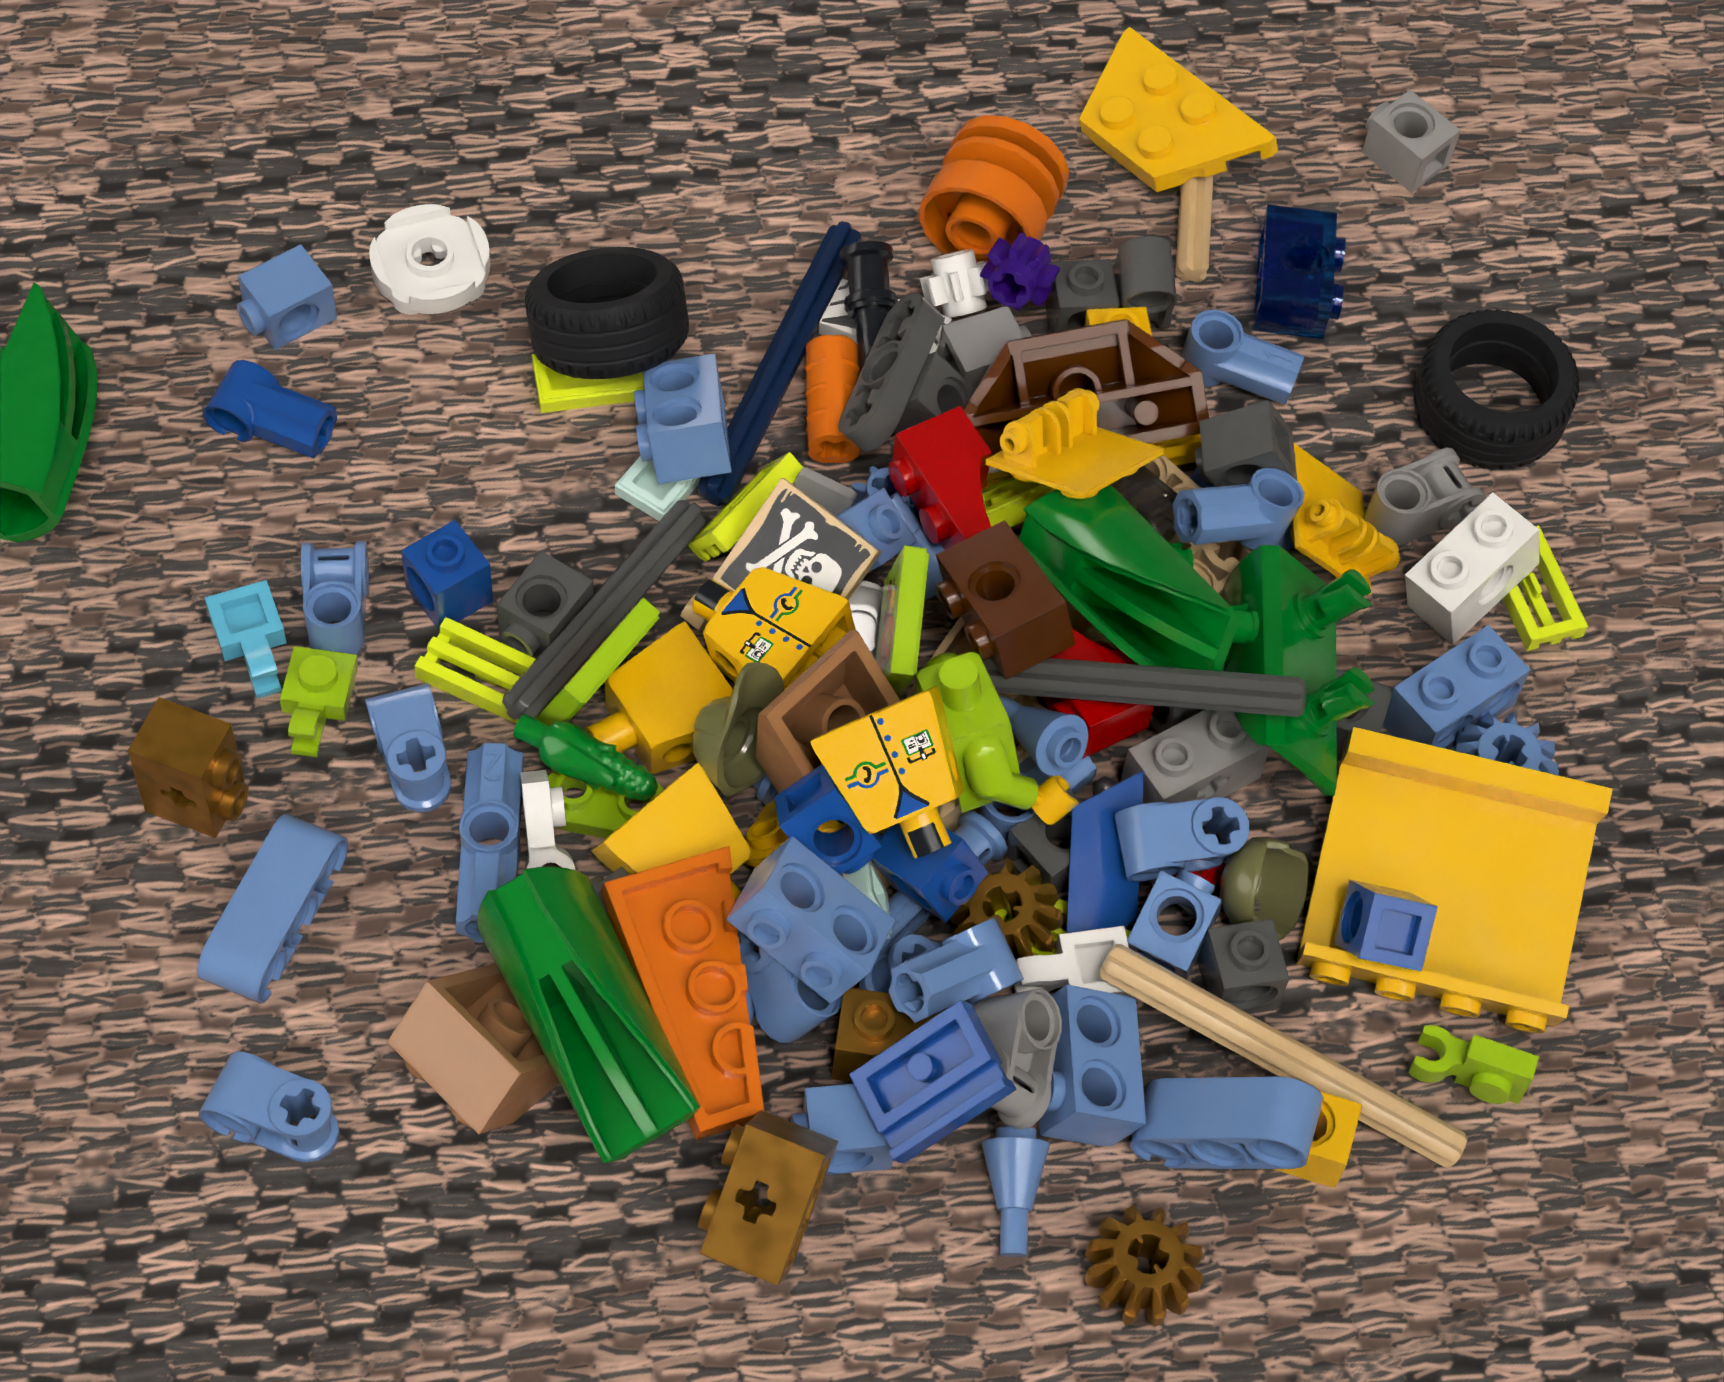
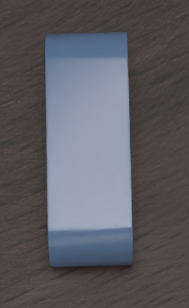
M290 814L281 815L271 828L211 932L199 959L198 977L259 1004L265 1003L272 991L266 989L272 979L279 980L303 935L298 934L302 924L310 925L334 881L329 880V876L333 869L340 872L345 862L348 851L347 838Z
M1289 1077L1154 1079L1148 1083L1144 1096L1146 1125L1133 1133L1130 1148L1135 1155L1147 1161H1150L1151 1155L1165 1159L1164 1166L1169 1168H1301L1307 1163L1324 1097L1312 1085Z

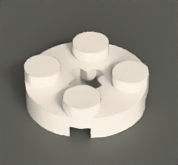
M426 204L403 209L393 214L384 222L385 231L378 236L377 241L375 237L372 240L369 255L373 281L379 292L390 300L395 309L401 313L412 315L417 313L439 314L449 312L464 306L469 301L478 299L485 290V282L490 272V252L486 234L481 226L469 216H467L466 222L460 217L450 215L449 207ZM426 252H432L436 259L445 258L434 266L419 264L422 262V254Z

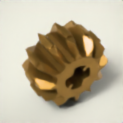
M1007 857L1001 865L1000 873L992 875L990 869L983 865L989 873L978 885L974 895L966 903L962 904L950 918L951 922L958 926L953 932V936L996 917L1015 959L1033 956L1032 947L1041 951L1052 952L1055 947V941L1049 931L1059 929L1063 925L1061 910L1054 907L1059 900L1055 886L1051 883L1040 884L1042 880L1040 871L1034 865H1031L1017 875L1014 861ZM1007 908L1009 915L1014 919L1004 922L999 915H995V912Z
M1134 1204L1126 1208L1123 1223L1108 1216V1218L1101 1222L1099 1228L1101 1238L1090 1240L1087 1246L1085 1256L1094 1263V1265L1087 1269L1085 1275L1087 1286L1105 1288L1098 1301L1101 1311L1111 1309L1119 1301L1126 1305L1122 1314V1320L1126 1326L1134 1323L1139 1309H1145L1147 1319L1154 1328L1163 1324L1166 1309L1178 1315L1183 1314L1190 1304L1187 1293L1198 1292L1203 1282L1202 1273L1194 1268L1200 1264L1203 1257L1202 1246L1184 1243L1190 1231L1187 1221L1177 1223L1171 1228L1163 1224L1166 1218L1163 1206L1153 1211L1150 1220H1144ZM1138 1256L1152 1260L1151 1274L1137 1270Z

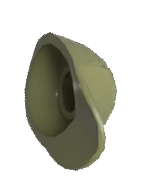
M747 663L741 669L736 679L732 695L715 699L700 709L694 723L695 732L693 733L692 745L697 763L704 769L713 786L726 797H732L734 794L746 790L759 782L766 774L756 759L758 714L784 691L781 675L776 668L766 663Z

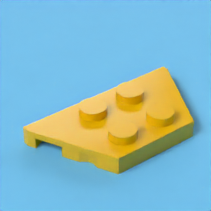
M1131 27L1122 33L1079 118L1081 131L1089 139L1155 192L1183 185L1187 180L1194 177H1209L1227 171L1226 161L1259 152L1261 160H1264L1278 153L1276 136Z

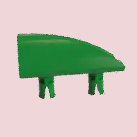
M34 282L7 345L0 346V539L18 543L41 537L50 532L60 522L86 449L97 400V368L92 348L77 336L45 297L42 287Z
M1111 484L1099 490L1097 495L1086 499L1068 498L1060 490H1055L1035 500L1023 509L1027 515L1019 536L1021 543L1055 589L1109 641L1138 665L1222 671L1231 644L1246 646L1255 641L1259 631L1258 613L1255 611L1246 612L1248 604L1229 605L1193 568L1194 557L1192 550H1182V542L1168 543Z
M1260 545L1243 558L1233 569L1221 594V597L1229 605L1248 604L1246 612L1255 611L1259 617V631L1255 641L1246 646L1231 644L1224 663V671L1300 677L1307 686V700L1304 713L1298 717L1234 712L1244 731L1258 745L1270 747L1288 760L1324 795L1335 796L1337 785L1336 721H1341L1375 704L1373 700L1366 696L1375 689L1369 677L1361 669L1352 667L1336 678V622L1361 609L1370 607L1371 603L1363 596L1370 594L1371 589L1365 578L1354 569H1349L1342 576L1326 584L1282 547Z
M536 867L524 869L521 875L496 890H488L478 911L477 926L479 933L603 1163L623 1159L692 1118L701 1106L589 878L583 873L568 868Z

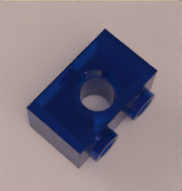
M1267 204L1258 242L1253 331L1323 339L1329 319H1339L1343 303L1344 286L1343 284L1334 283V273H1341L1346 239L1336 237L1337 213Z

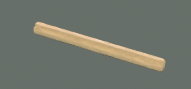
M1122 944L1113 946L1105 957L1099 973L1102 980L1279 1077L1297 1079L1312 1085L1318 1091L1362 1104L1359 1121L1443 1167L1450 1168L1463 1154L1468 1137L1463 1131Z

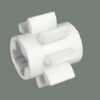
M974 249L956 251L930 259L933 273L920 278L924 298L931 305H941L943 315L949 318L967 315L987 308L985 294L990 291L988 287L989 280L980 277V272L987 262H976Z

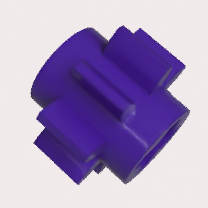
M1020 233L1011 245L1002 238L997 239L987 254L988 262L980 272V277L989 280L988 287L992 294L991 297L1005 306L1014 307L1016 311H1020L1029 299L1038 306L1043 305L1052 290L1051 284L1060 272V267L1051 264L1049 246L1047 244L1044 245L1035 238L1026 237L1025 233Z

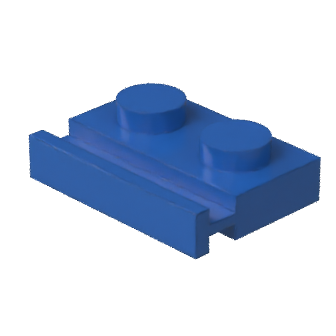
M959 1000L849 1074L878 1132L885 1136L891 1148L888 1152L892 1160L901 1163L908 1162L1017 1090L1013 1081L1006 1077L1000 1065L1003 1062L972 1004Z

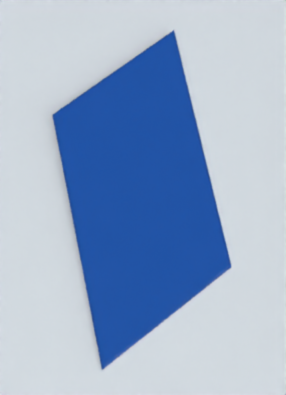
M1143 771L1085 800L1072 809L1066 933L1119 926L1125 927L1138 919L1139 882H1130L1126 878L1114 815L1123 809L1143 803Z

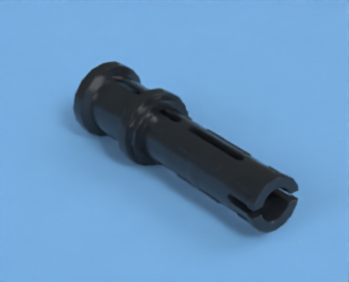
M881 241L853 243L842 248L839 253L840 263L847 267L849 295L844 299V309L848 316L855 320L860 372L886 315L898 302L896 293L890 290L888 263L894 257L893 248L890 244Z

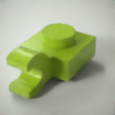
M298 646L293 647L280 696L282 712L292 714L288 728V736L294 737L291 754L317 757L326 718L346 720L358 669L356 654Z
M1425 1025L1417 1043L1434 1049L1440 1059L1431 1061L1424 1057L1415 1056L1408 1073L1413 1078L1425 1083L1439 1082L1447 1076L1455 1075V1083L1469 1087L1471 1094L1482 1101L1492 1104H1503L1510 1101L1519 1104L1533 1080L1539 1056L1475 1034L1470 1042L1451 1035L1447 1030L1439 1026Z

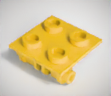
M1075 388L1058 398L1057 401H1050L1042 407L1031 411L1028 415L1008 423L1003 430V434L1000 436L1002 451L987 458L986 465L1011 473L1013 478L1019 481L1037 482L1060 490L1068 498L1086 499L1097 495L1099 490L1125 476L1136 473L1142 466L1164 455V448L1097 427V411L1100 407L1098 397L1090 390Z
M1294 443L1297 481L1304 491V501L1290 526V534L1295 549L1331 572L1336 578L1342 576L1349 569L1358 571L1365 578L1371 589L1370 577L1383 571H1391L1399 564L1400 553L1397 543L1390 537L1377 532L1372 524L1364 520L1362 491Z

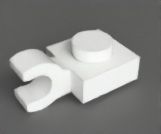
M546 770L520 772L528 846V858L525 869L542 867L546 863H556L562 868L576 870L570 854L557 846L554 839L553 827L566 826L562 787L549 788Z
M1119 926L1059 934L1055 942L1057 954L1018 958L1016 962L1024 980L1013 984L1015 993L1034 989L1050 992L1067 984L1133 997L1102 980L1099 975L1101 965L1113 946L1122 944L1128 947L1125 927Z

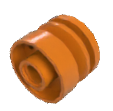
M983 115L968 120L957 131L951 148L943 158L942 168L934 176L920 203L919 220L925 235L943 254L974 249L976 262H988L987 254L999 238L1006 240L1011 245L1020 233H1025L1026 237H1032L1041 241L1045 233L1047 220L1054 214L1057 203L1067 188L1069 169L1064 155L1049 137L1027 123L1007 116Z

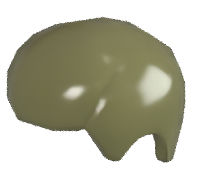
M1252 837L1237 852L1231 854L1220 877L1221 906L1231 924L1273 919L1278 939H1284L1295 928L1304 908L1308 887V862L1305 854L1290 848L1289 843L1272 837ZM1256 899L1260 902V911H1254Z

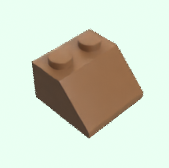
M850 630L758 714L756 759L778 793H781L822 764L812 748L811 740L823 733L900 701L858 631Z
M496 963L427 981L387 1041L405 1060L407 1069L418 1079L427 1082L450 1105L451 1112L455 1118L462 1124L473 1128L478 1134L514 1123L560 1083Z

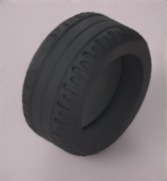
M606 247L568 255L543 268L530 282L525 293V308L535 355L545 366L569 377L611 379L649 370L672 357L688 337L689 318L684 281L680 270L672 261L650 250L634 247Z
M1501 309L1468 312L1466 315L1462 314L1458 318H1454L1449 323H1446L1428 344L1415 380L1413 391L1414 408L1421 427L1424 428L1426 435H1430L1431 441L1436 442L1440 449L1453 448L1462 462L1471 463L1475 467L1479 465L1485 469L1490 467L1494 470L1496 468L1505 470L1508 467L1510 469L1517 466L1522 467L1545 456L1561 439L1578 399V367L1571 351L1568 350V346L1562 342L1559 336L1555 335L1553 330L1548 329L1546 325L1539 323L1538 320H1533L1529 316H1524L1517 312L1502 311ZM1473 364H1491L1506 368L1518 374L1529 383L1536 392L1541 405L1534 409L1517 413L1488 409L1466 396L1456 384L1451 372Z

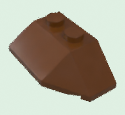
M1128 319L1005 341L963 408L992 451L991 456L1002 451L1000 436L1003 434V430L1008 423L1028 415L1031 411L1042 407L1050 401H1057L1058 398L1075 388L1090 390L1098 397L1100 407L1097 411V427L1148 444L1200 434L1199 421L1209 418L1202 371ZM989 467L988 474L1001 472L1002 470Z

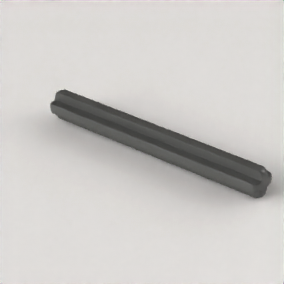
M685 500L677 501L504 694L502 703L507 709V714L513 720L519 719L523 714L536 718L611 631L702 530L706 520L701 514L702 509L695 502L690 504Z
M991 658L983 661L997 693L1298 717L1304 713L1307 700V686L1304 680L1300 677L1048 658L1006 680Z

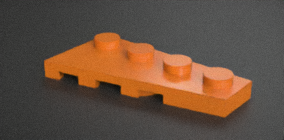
M730 846L604 882L600 892L616 935L701 1106L695 1115L688 1120L695 1140L732 1129L736 1124L740 1126L747 1124L761 1110L764 1111L754 1028L750 1025L748 1014L745 964H742L738 929L726 920L737 899H733Z

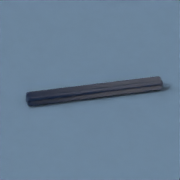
M841 221L838 225L829 227L727 428L732 473L702 477L698 485L699 495L707 499L712 505L728 504L733 499L806 353V344L813 339L819 327V322L847 271V267L840 263V250L847 245L861 242L860 232L852 229L851 224Z

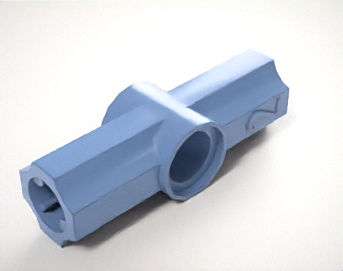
M483 743L478 749L467 751L464 807L459 823L461 851L455 928L457 934L467 936L474 942L484 943L477 926L478 911L482 900L488 890H496L518 877V867L521 859L522 790L520 772H524V755L522 752L515 751L503 743ZM491 838L502 841L490 846L479 844V842Z

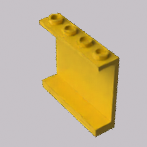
M1353 727L1343 747L1335 796L1332 797L1296 964L1310 967L1309 977L1327 984L1348 986L1350 977L1375 983L1374 992L1377 995L1397 1001L1412 1002L1414 1001L1415 993L1441 999L1440 1009L1458 1016L1477 1018L1480 1015L1481 1009L1507 1015L1505 1025L1524 1032L1542 1034L1545 1033L1546 1025L1556 1027L1567 1019L1569 1005L1561 1004L1596 826L1608 814L1613 788ZM1349 879L1410 892L1438 906L1422 972L1359 959L1334 944Z

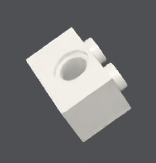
M1492 492L1405 574L1407 606L1449 643L1454 645L1539 564V529Z

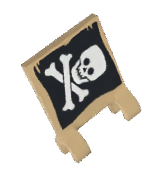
M781 478L712 579L735 591L753 569L765 567L849 600L882 551L790 481ZM694 595L686 604L680 616L699 631H703L709 621L693 612Z

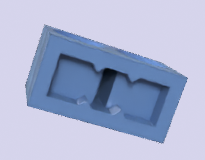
M709 354L665 361L654 368L643 371L645 389L634 391L639 425H636L637 440L642 462L651 460L654 462L658 484L732 473L725 402L716 355Z
M1487 625L1396 685L1391 693L1392 697L1383 727L1394 737L1450 749L1457 744V736L1467 723L1477 726L1480 717L1484 716L1488 711L1496 718L1514 706L1531 669Z
M793 836L788 838L754 868L726 919L830 1004L870 973L895 922L893 917Z
M1066 984L1051 995L1060 1009L1062 1032L1055 1054L1051 1080V1099L1047 1110L1039 1120L1040 1136L1097 1146H1114L1146 1125L1136 998Z

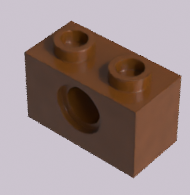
M1005 520L936 554L943 581L936 584L935 589L942 606L952 620L960 616L967 624L964 630L973 651L980 655L982 662L991 658L1006 680L1075 645L1066 602Z

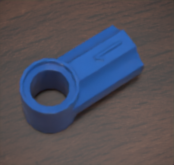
M236 360L231 364L204 407L203 417L213 430L222 435L226 431H230L239 435L236 440L241 442H248L253 436L314 459L318 454H322L332 437L337 421V412L334 406L280 386L278 380L264 367L254 362Z

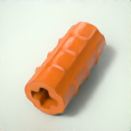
M821 335L813 338L806 344L805 353L806 376L804 382L806 383V403L804 406L807 408V427L805 431L807 432L808 456L819 463H847L853 461L860 454V448L842 434L838 427L840 417L858 379L860 367L858 366L857 344L851 338L844 335Z

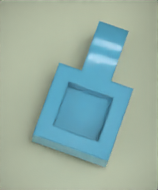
M267 580L204 597L224 661L244 656L257 699L282 692L277 677V666L270 648L286 644L287 642Z

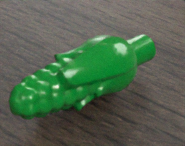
M523 714L514 728L513 736L538 748L539 756L544 764L555 773L582 781L595 790L603 787L607 791H614L618 795H625L629 799L645 801L652 798L657 792L658 783L652 773L647 772L644 766L636 765L633 760L626 758L623 753L618 752L616 745L598 740L576 724L558 721L550 726L527 714Z

